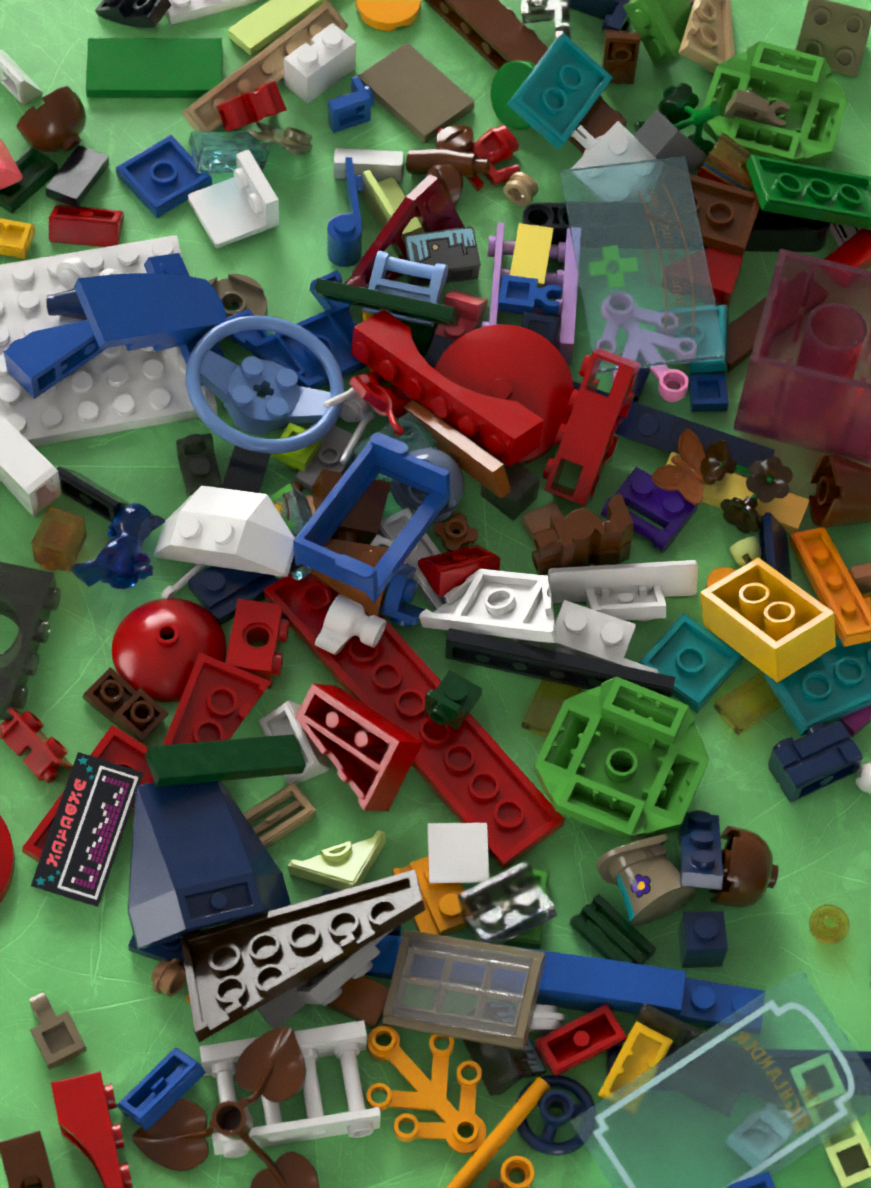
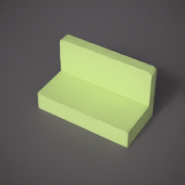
M367 170L363 172L362 176L364 188L362 197L383 229L406 196L394 177L377 182L371 171ZM417 217L412 218L404 229L401 236L403 242L406 235L424 233V229Z

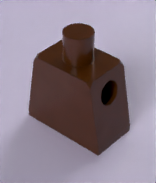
M322 469L312 485L315 512L344 473ZM374 480L331 538L370 545L380 527L390 489V482Z
M40 1131L0 1142V1154L9 1188H29L32 1185H40V1188H56Z

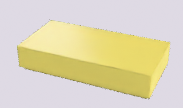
M519 223L510 275L538 279L537 287H544L554 228Z

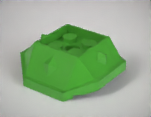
M759 41L748 47L746 52L733 56L716 67L703 108L712 103H717L721 107V114L704 123L703 130L716 141L724 153L726 151L731 155L749 159L750 155H757L810 165L831 159L848 99L839 83L831 74V68L825 58ZM741 90L757 93L759 97L770 100L769 105L776 101L786 102L790 105V109L785 115L775 112L779 119L787 121L784 128H779L737 116L734 119L724 116L726 105L736 91Z
M616 676L601 683V686L586 690L564 700L534 764L533 771L557 813L632 842L680 830L708 766L709 757L694 724L695 720L689 705ZM623 765L629 771L618 772L612 766Z

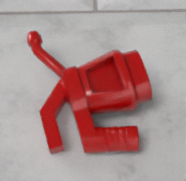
M505 125L490 128L476 142H473L468 153H476L478 159L490 160V171L483 174L493 186L507 182L513 173L521 172L518 164L496 170L493 166L510 159L513 153L519 150L516 138ZM478 175L475 178L466 177L476 191L483 188L484 183Z
M375 371L364 373L360 376H353L348 383L363 400L370 404L377 414L388 417L396 435L403 436L405 434L404 428L398 425L396 419L401 421L408 420L404 406L414 399L396 386L381 387L380 384L384 381V378Z

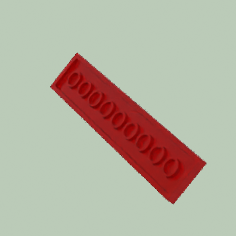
M307 566L300 567L293 574L289 572L287 577L280 578L264 589L265 599L269 603L283 605V619L290 621L289 626L351 696L423 743L412 767L461 823H487L488 854L502 870L564 826L565 819L561 814L555 811L552 804L470 713L459 729L456 730L449 725L437 724L428 716V713L424 712L425 695L430 689L435 691L441 680L388 621L379 642L374 648L362 643L358 636H353L337 655H334L315 646V641L323 628L327 612L338 596V593L313 577L311 573L312 568Z

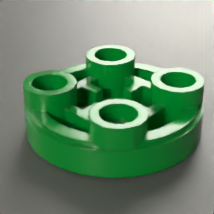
M528 60L511 61L503 65L495 74L491 85V103L496 116L505 126L515 130L533 128L507 105L536 66V64Z

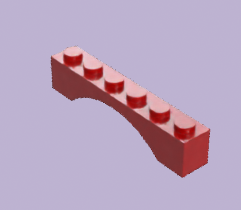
M386 310L380 311L354 327L351 355L377 372L385 380L402 390L509 467L539 448L544 422L542 418L517 401L479 394L461 387L442 376L419 353L412 339L410 327Z
M101 1071L51 1082L62 1136L75 1145L90 1161L105 1188H133L128 1163L119 1164L117 1150L125 1148L120 1123L111 1124L109 1110L117 1108L112 1084H103Z

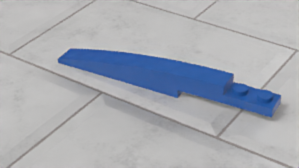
M387 935L375 945L380 953L371 960L373 966L364 975L392 979L402 936ZM526 949L546 954L545 968L536 1004L553 1005L559 1008L591 1012L608 1004L613 1011L727 1030L764 1006L765 991L686 978V971ZM415 954L409 976L441 981L446 959ZM454 961L449 983L481 988L486 966ZM495 968L490 990L521 995L526 973ZM763 1014L738 1031L759 1035Z

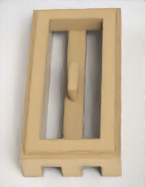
M295 782L287 785L243 814L249 824H251L293 796L296 800L280 811L271 814L266 820L253 827L257 836H260L303 808V810L259 838L266 849L316 817V809Z

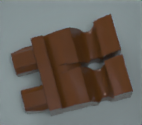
M621 493L615 495L610 500L607 508L606 522L587 508H580L570 512L564 519L562 514L551 516L549 529L533 533L536 551L532 552V561L538 575L548 574V570L551 568L590 566V564L595 566L616 565L628 560L630 557L634 522Z

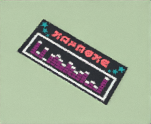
M80 752L77 753L32 880V887L96 907L99 906L135 800L136 786L140 785L143 772Z

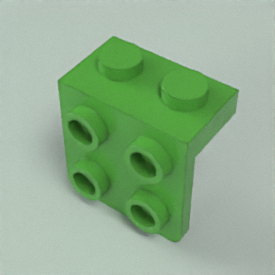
M632 0L623 6L635 30L640 33V39L654 65L675 59L681 55L678 52L692 9L688 0Z

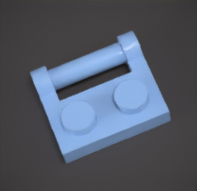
M378 251L368 289L439 304L442 289L448 275V265L436 263L435 266L394 258L391 257L390 253ZM387 271L430 279L431 281L429 288L388 280L385 279ZM363 307V311L368 314L375 315L380 312ZM391 314L400 321L428 327L434 326L432 322Z

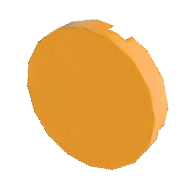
M356 0V9L362 21L370 27L383 31H395L396 27L404 25L405 28L419 17L421 0Z

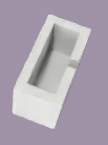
M330 24L311 38V46L304 43L284 58V85L304 102L310 103L356 69V41L335 24Z

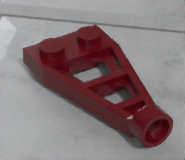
M429 174L404 198L355 267L352 276L344 284L368 289L378 251L384 252L390 244L393 246L399 259L408 260L405 243L401 236L406 226L414 217H417L425 232L465 227L438 177ZM387 271L385 279L395 280L403 274Z

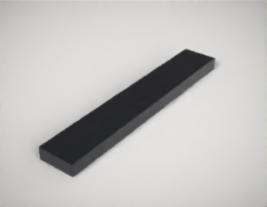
M449 628L446 637L445 658L588 690L601 686V683L617 676L669 698L672 696L675 677L452 628Z

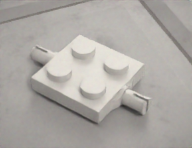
M619 121L604 135L596 139L580 125L571 136L585 148L582 158L570 169L569 173L601 204H640L642 202L637 193H640L644 204H649L652 197L648 195H652L650 192L655 182L659 179L664 165Z

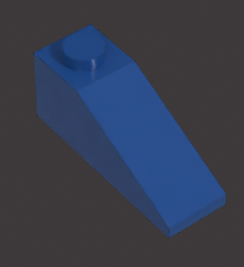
M88 320L32 331L24 338L13 341L3 352L7 372L35 399L106 349L99 348Z

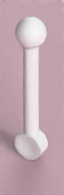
M196 564L173 586H168L162 592L161 597L163 599L174 598L177 591L206 565Z

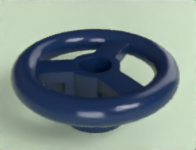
M554 1075L542 1076L540 1078L546 1081L550 1087H558L570 1091L581 1103L574 1104L572 1098L564 1091L552 1090L546 1093L537 1103V1106L540 1108V1115L545 1122L541 1138L536 1136L530 1129L527 1118L518 1126V1133L530 1147L543 1154L565 1155L581 1148L594 1132L596 1126L595 1117L597 1116L594 1101L586 1088L572 1078L562 1075L556 1077ZM535 1080L531 1081L523 1088V1090L518 1095L516 1102L521 1098V1096L526 1092V1090ZM551 1108H558L562 1111L563 1115L559 1117L552 1116L549 1110ZM584 1117L582 1128L575 1137L565 1142L553 1143L558 1127L563 1126L570 1119Z

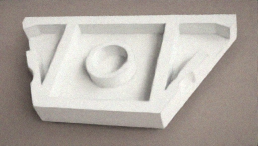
M478 569L466 578L462 585L454 587L444 595L445 604L434 612L425 609L419 615L422 627L440 630L452 628L481 635L555 643L557 640L551 586L548 576Z

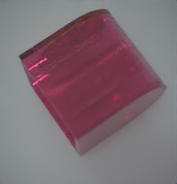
M780 249L751 353L733 427L734 431L829 455H837L845 459L871 465V271Z

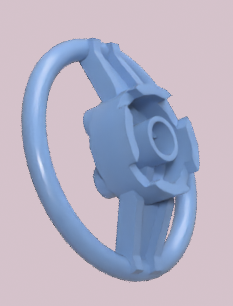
M244 316L225 321L209 330L197 342L186 366L187 393L199 418L220 438L242 449L259 453L280 454L306 448L329 432L342 411L344 402L330 408L324 407L325 401L345 392L342 372L335 357L315 335L287 320L270 316ZM267 330L284 334L302 343L319 359L328 376L330 392L298 386L297 374L293 370L285 368L274 361L250 356L246 357L241 365H237L210 351V349L225 337L241 331ZM201 383L220 400L224 401V409L227 408L228 413L234 419L233 424L248 434L266 436L269 431L278 430L281 427L284 429L289 423L316 424L301 434L283 439H263L244 434L227 425L212 411L203 395Z

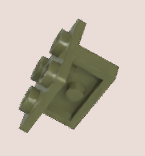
M808 0L796 51L825 58L832 72L853 77L858 76L871 28V10L830 0Z

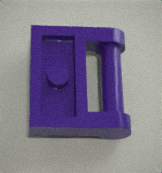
M637 466L614 494L615 496L621 493L626 506L664 528L660 530L629 511L634 522L633 531L653 542V547L662 553L668 549L697 511L698 506L685 500L679 491L670 492L659 488L652 481V475ZM612 497L607 500L601 511V516L604 518L607 517V508Z

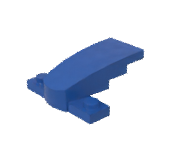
M180 253L148 257L144 263L147 273L78 278L74 288L100 349L126 345L127 350L132 351L153 346L154 351L157 352L179 346L187 365L193 348L204 334L226 321L223 302L216 290L207 280L189 275ZM219 342L210 349V351L225 358Z

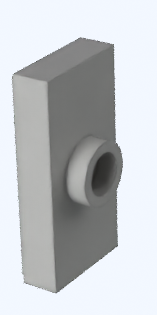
M334 425L322 438V446L306 471L300 470L297 473L295 482L300 483L303 488L312 492V485L322 469L345 473L364 447V439H359L347 462L341 464L340 458L353 434Z

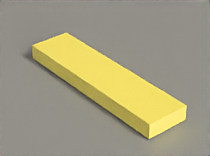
M671 451L666 465H674L671 462L672 457L677 455L681 458L680 454ZM726 473L721 481H715L712 485L702 484V502L722 509L720 503L724 499L731 500L733 497L744 500L747 496L751 497L753 492H750L746 487L748 478L735 473ZM788 493L782 499L774 498L769 503H763L758 499V506L755 509L759 514L758 520L761 523L763 515L771 513L784 527L786 532L796 533L805 515L809 499L792 493Z

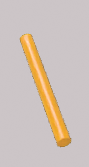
M540 1077L535 1079L446 1188H468L551 1088L546 1081Z

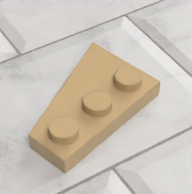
M694 0L678 52L712 73H715L718 65L735 56L730 0Z

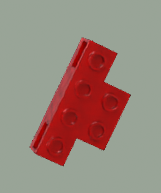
M601 348L593 351L591 356L588 354L585 356L579 371V375L584 377L579 390H573L567 405V410L572 411L567 424L562 423L556 435L555 444L559 445L555 459L550 458L543 472V478L547 479L545 491L583 506L592 501L603 468L611 462L619 440L618 437L614 436L618 424L622 422V419L618 418V416L627 418L635 394L631 393L638 374L640 363ZM601 360L619 366L608 397L595 393L600 381L595 379ZM566 460L583 466L575 490L558 484Z

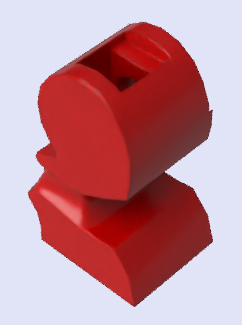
M276 81L264 83L255 88V92L250 91L217 105L216 108L220 114L225 131L229 132L250 123L261 121L264 117L286 111L287 109Z

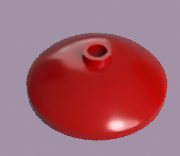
M158 599L135 608L121 621L112 641V659L116 673L136 691L141 688L154 701L158 702L180 701L199 653L224 663L226 659V640L219 622L202 606L183 599ZM171 634L174 636L170 640H164L161 638L163 635Z

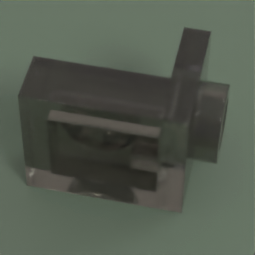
M192 434L183 439H178L176 441L177 460L186 496L192 495L201 486L222 488V479L214 452L212 434Z

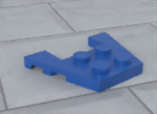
M338 270L320 277L321 279L342 283V277ZM317 279L311 281L309 290L325 311L297 323V325L311 332L325 344L335 357L344 378L366 368L365 364L351 355L353 331L357 323L353 321L350 304L323 299L316 293L314 288ZM246 309L226 318V321L238 317L254 316L250 309ZM247 330L229 336L257 358L274 361L285 368L293 370L298 376V386L318 390L329 385L328 376L319 359L306 346L289 336L277 332L269 335L266 330Z

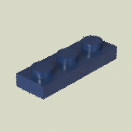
M700 810L687 812L678 831L681 886L721 890L723 865L719 815H711Z

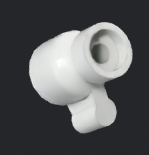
M339 594L327 612L323 628L315 641V646L337 655L353 636H358L362 643L374 648L385 630L387 621L376 615L367 616L364 607L360 603Z

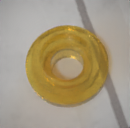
M819 906L810 916L809 929L812 935L821 943H838L846 937L849 931L850 923L848 916L837 906ZM823 919H832L836 922L837 926L828 927L824 924Z

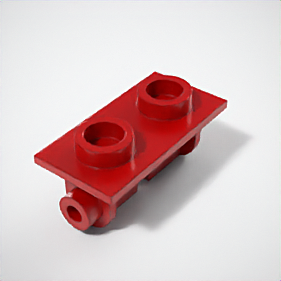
M11 707L8 709L14 719H7L0 724V737L20 757L29 747L32 749L22 761L40 781L53 782L59 775L57 769L61 765L72 769L73 765L65 757L68 753L67 749L54 737L51 736L49 739L41 731L44 724L32 712L27 710L25 713H22Z

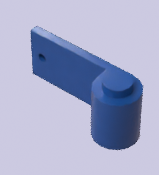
M352 157L345 158V187L349 213L334 216L327 226V255L329 260L339 267L355 265L359 262L362 255V222L357 192H364L362 174H358V176L354 174Z

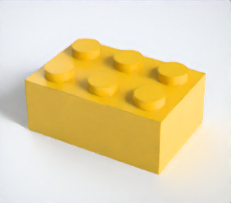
M759 557L700 592L703 626L777 683L836 647L834 612Z

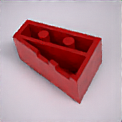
M312 684L295 718L320 752L327 755L338 769L337 775L340 779L348 783L359 798L357 802L364 811H389L423 743L338 686Z

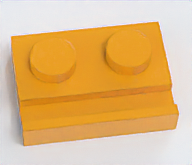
M429 856L409 863V866L401 869L399 867L393 869V875L414 869L416 871L426 909L411 918L417 932L446 936L476 924V914L461 883H429Z

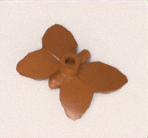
M685 429L679 437L678 452L681 458L675 455L671 459L674 465L668 464L657 468L652 475V481L661 489L670 492L678 490L685 500L693 505H699L703 497L702 484H705L704 474L701 473L700 466L705 458L703 445L697 435L691 429Z

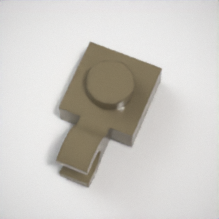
M737 90L727 103L724 116L732 119L737 116L784 128L787 121L779 119L775 112L785 115L790 109V105L783 101H776L769 105L770 100L759 97L755 92Z
M44 992L29 999L31 1009L40 1024L30 1029L31 1035L49 1070L87 1051L68 1011L56 1017Z

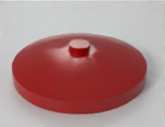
M499 324L472 330L453 342L442 354L434 368L442 376L461 387L494 398L517 401L544 420L539 448L510 467L496 458L504 464L505 468L529 464L549 452L556 445L555 439L562 423L567 424L572 412L567 410V405L574 390V385L565 359L546 338L520 326Z

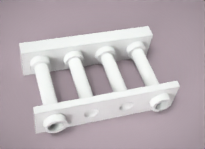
M364 1020L294 1031L306 1065V1076L302 1087L308 1119L283 1123L280 1103L271 1102L261 1095L266 1125L253 1127L249 1135L263 1148L349 1134V1137L358 1138L372 1134L374 1129H380V1108L365 1109L356 1057L360 1051L366 1050L367 1046ZM258 1037L199 1046L202 1067L206 1072L203 1076L212 1075V1077L217 1078L220 1103L225 1101L237 1102L233 1079L236 1064L243 1051ZM335 1055L341 1062L349 1112L324 1116L315 1062L320 1057ZM220 1133L212 1134L215 1155L223 1154L226 1158H237L246 1155L249 1152L248 1150H251L241 1139L231 1140Z

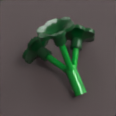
M681 83L677 87L669 86L664 91V99L659 103V112L665 115L679 130L691 125L696 126L695 134L688 136V138L708 156L695 170L699 171L701 167L703 168L704 163L710 166L715 161L713 153L714 144L709 140H703L702 131L704 123L721 114V107L717 103H712L698 111L695 108L699 103V98L696 94L692 93L690 85ZM645 121L634 123L636 132L643 126Z

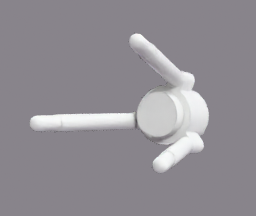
M353 387L324 402L325 408H330L344 402L339 416L349 423L360 421L340 458L341 464L347 462L366 426L375 418L371 412L373 408L359 396ZM314 423L313 425H311V426H310L309 428H307L306 430H308V429H310L311 427H313L316 423Z

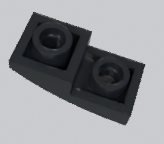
M103 0L95 12L98 16L116 23L148 28L157 26L170 8L171 3L169 0Z
M234 446L222 488L259 493L271 454L253 452Z

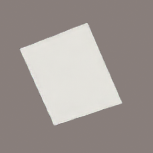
M428 823L429 883L489 882L487 823Z

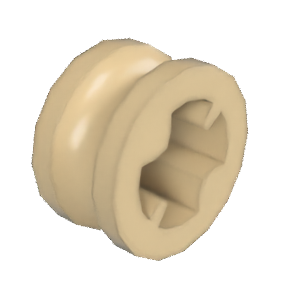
M515 172L504 186L503 191L508 200L524 207L531 203L532 197L537 194L539 187L536 181L529 175Z

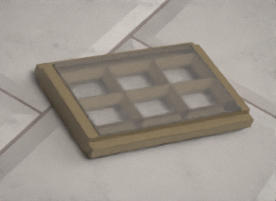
M405 930L383 1010L382 1024L390 1027L525 1050L545 968L546 954L544 952Z

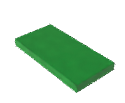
M88 38L87 98H201L222 82V38Z
M750 155L746 166L762 211L871 230L870 176Z

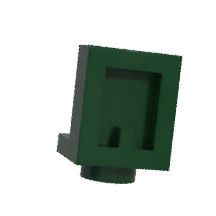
M449 670L436 690L430 689L425 695L424 712L428 713V716L437 724L449 725L458 730L482 696V688Z

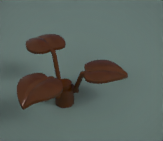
M283 1026L268 1031L254 1040L243 1051L236 1064L235 1078L241 1088L247 1091H254V1093L248 1098H241L238 1103L235 1101L220 1103L213 1112L212 1121H210L208 1129H206L207 1116L204 1110L191 1100L179 1099L147 1132L139 1128L132 1135L134 1143L148 1158L157 1164L176 1171H186L198 1167L207 1159L209 1146L206 1137H211L212 1134L218 1131L228 1139H241L268 1167L254 1176L250 1188H320L317 1173L304 1156L296 1152H287L274 1163L249 1135L253 1126V1118L247 1110L248 1106L257 1102L261 1095L274 1103L284 1102L295 1096L304 1083L306 1065L294 1030L290 1026Z

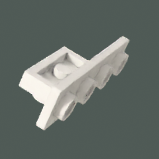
M696 560L551 568L548 570V579L551 586L553 604L563 603L564 600L569 602H586L587 608L625 621H650L652 619L666 618V602L664 597L691 596L697 593L698 564Z
M566 600L563 601L555 622L557 636L555 643L512 638L513 641L525 645L660 673L657 669L625 659L636 624Z

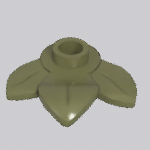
M258 121L256 125L262 132H255L250 127L248 129L249 135L254 139L266 143L279 144L285 150L297 155H302L303 151H311L312 144H310L312 136L297 128L287 127L284 131Z

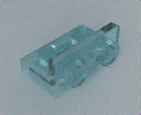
M191 132L189 139L196 173H233V170L237 169L236 154L248 149L263 172L269 154L268 146L261 145L260 141L251 137L248 132Z

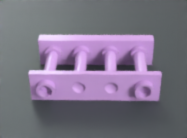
M497 222L496 236H489L488 257H494L490 318L489 322L482 321V327L496 325L499 285L502 282L503 274L510 275L511 269H501L502 255L514 254L515 241H503L504 223ZM567 228L565 242H559L558 245L551 244L549 258L557 259V263H564L563 270H557V273L546 272L544 286L558 285L562 287L561 299H555V301L560 302L559 312L556 315H549L540 308H534L533 313L560 318L555 347L567 364L572 362L581 238V229Z

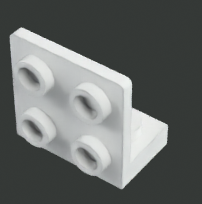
M249 149L236 154L237 169L233 170V178L188 195L190 205L215 248H221L279 225V199Z

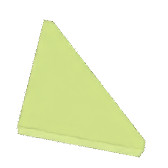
M378 830L372 838L354 844L348 841L321 850V855L304 861L292 859L288 864L289 874L340 890L359 886L384 847L386 834Z

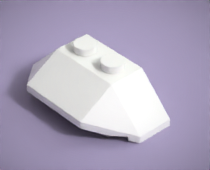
M201 486L165 520L154 556L161 559L287 577L294 557L293 540L295 537L267 494Z

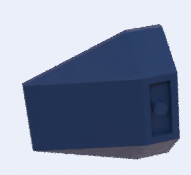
M221 781L156 787L155 783L151 782L136 786L127 912L137 950L177 941L181 934L248 918L291 905L282 872Z

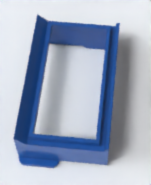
M382 433L372 434L370 441L293 540L295 564L298 566L303 564L364 591L375 603L449 501L450 471L408 454L407 444ZM380 473L428 495L373 569L372 566L345 554L335 553L324 548V546Z

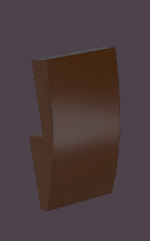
M111 667L83 695V699L99 713L140 742H143L169 714L141 688L136 691Z

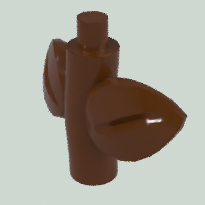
M454 125L444 128L437 134L436 149L409 150L406 158V168L409 174H427V176L430 174L438 177L455 207L462 194L463 176L475 178L477 173H489L490 160L478 159L476 153H468L474 141L473 131L469 126Z

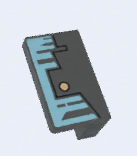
M473 227L405 236L404 242L409 261L435 266L436 263L448 265V275L445 283L478 279L481 263ZM407 275L408 284L416 286L430 285V279Z

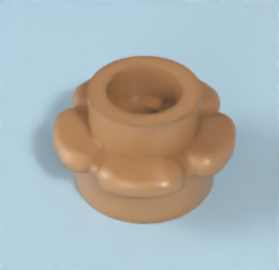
M174 958L171 962L162 960L155 967L151 979L154 981L153 990L159 994L164 993L168 997H172L183 987L186 982L185 968L179 964L181 962L179 958Z

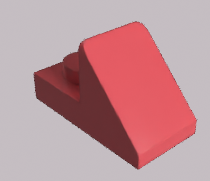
M458 290L449 292L445 295L444 305L454 307L461 314L458 327L438 324L435 334L456 341L464 334L477 329L488 304V299Z

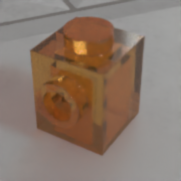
M49 506L31 542L35 562L48 570L55 571L59 569L70 573L87 538L84 517Z

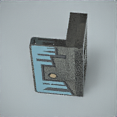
M510 1001L486 1002L483 1019L515 1024L517 1011ZM476 1008L466 1016L474 1017ZM528 1037L525 1050L462 1039L472 1060L481 1067V1078L490 1096L501 1095L522 1078L540 1077L546 1072V1068L530 1037Z

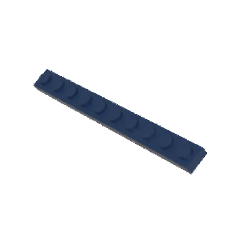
M434 334L426 357L427 363L435 368L442 354L455 341ZM573 381L574 389L579 390L581 383ZM598 389L595 392L606 397L609 396V393ZM632 402L627 418L618 416V418L622 419V422L618 424L614 433L615 435L670 454L671 451L679 454V437L685 429H691L702 443L704 454L708 445L711 443L716 444L719 439H722L728 443L731 459L735 460L737 465L750 468L754 461H765L766 458L774 456L775 450L636 402ZM734 472L735 474L741 475V476H743V477H746V478L749 477V476L742 475V474H739V473Z

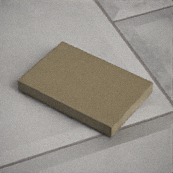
M405 43L358 75L364 87L369 86L374 99L424 143L435 137L440 129L449 127L474 109L475 101L408 43Z

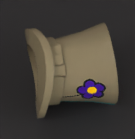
M666 834L646 838L609 850L596 863V869L602 879L619 887L626 906L630 926H640L661 919L679 910L695 896L696 890L694 887L681 886L679 871L666 857L667 852L663 848V845L669 840Z

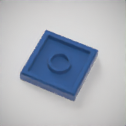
M172 135L116 167V175L156 218L187 201L190 193L212 185V177Z

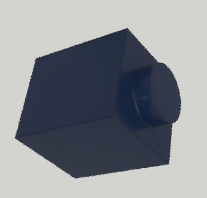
M724 911L683 912L678 929L682 968L722 967L728 950Z

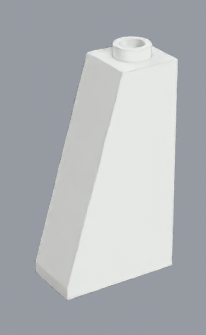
M0 414V481L34 517L62 494L59 473Z

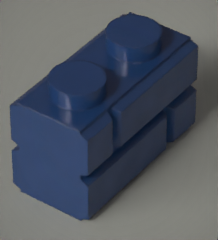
M841 721L834 722L828 726L825 722H821L811 727L806 732V736L794 741L792 737H788L778 742L773 747L768 767L777 783L780 784V788L785 796L792 803L856 773L863 757L855 742L850 739V735Z

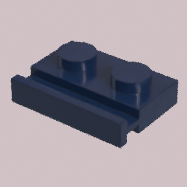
M211 566L188 580V587L221 626L234 618L238 599L262 601L265 599L264 589L279 580V578L270 574Z

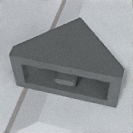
M658 110L634 134V137L667 168L692 174L708 157Z

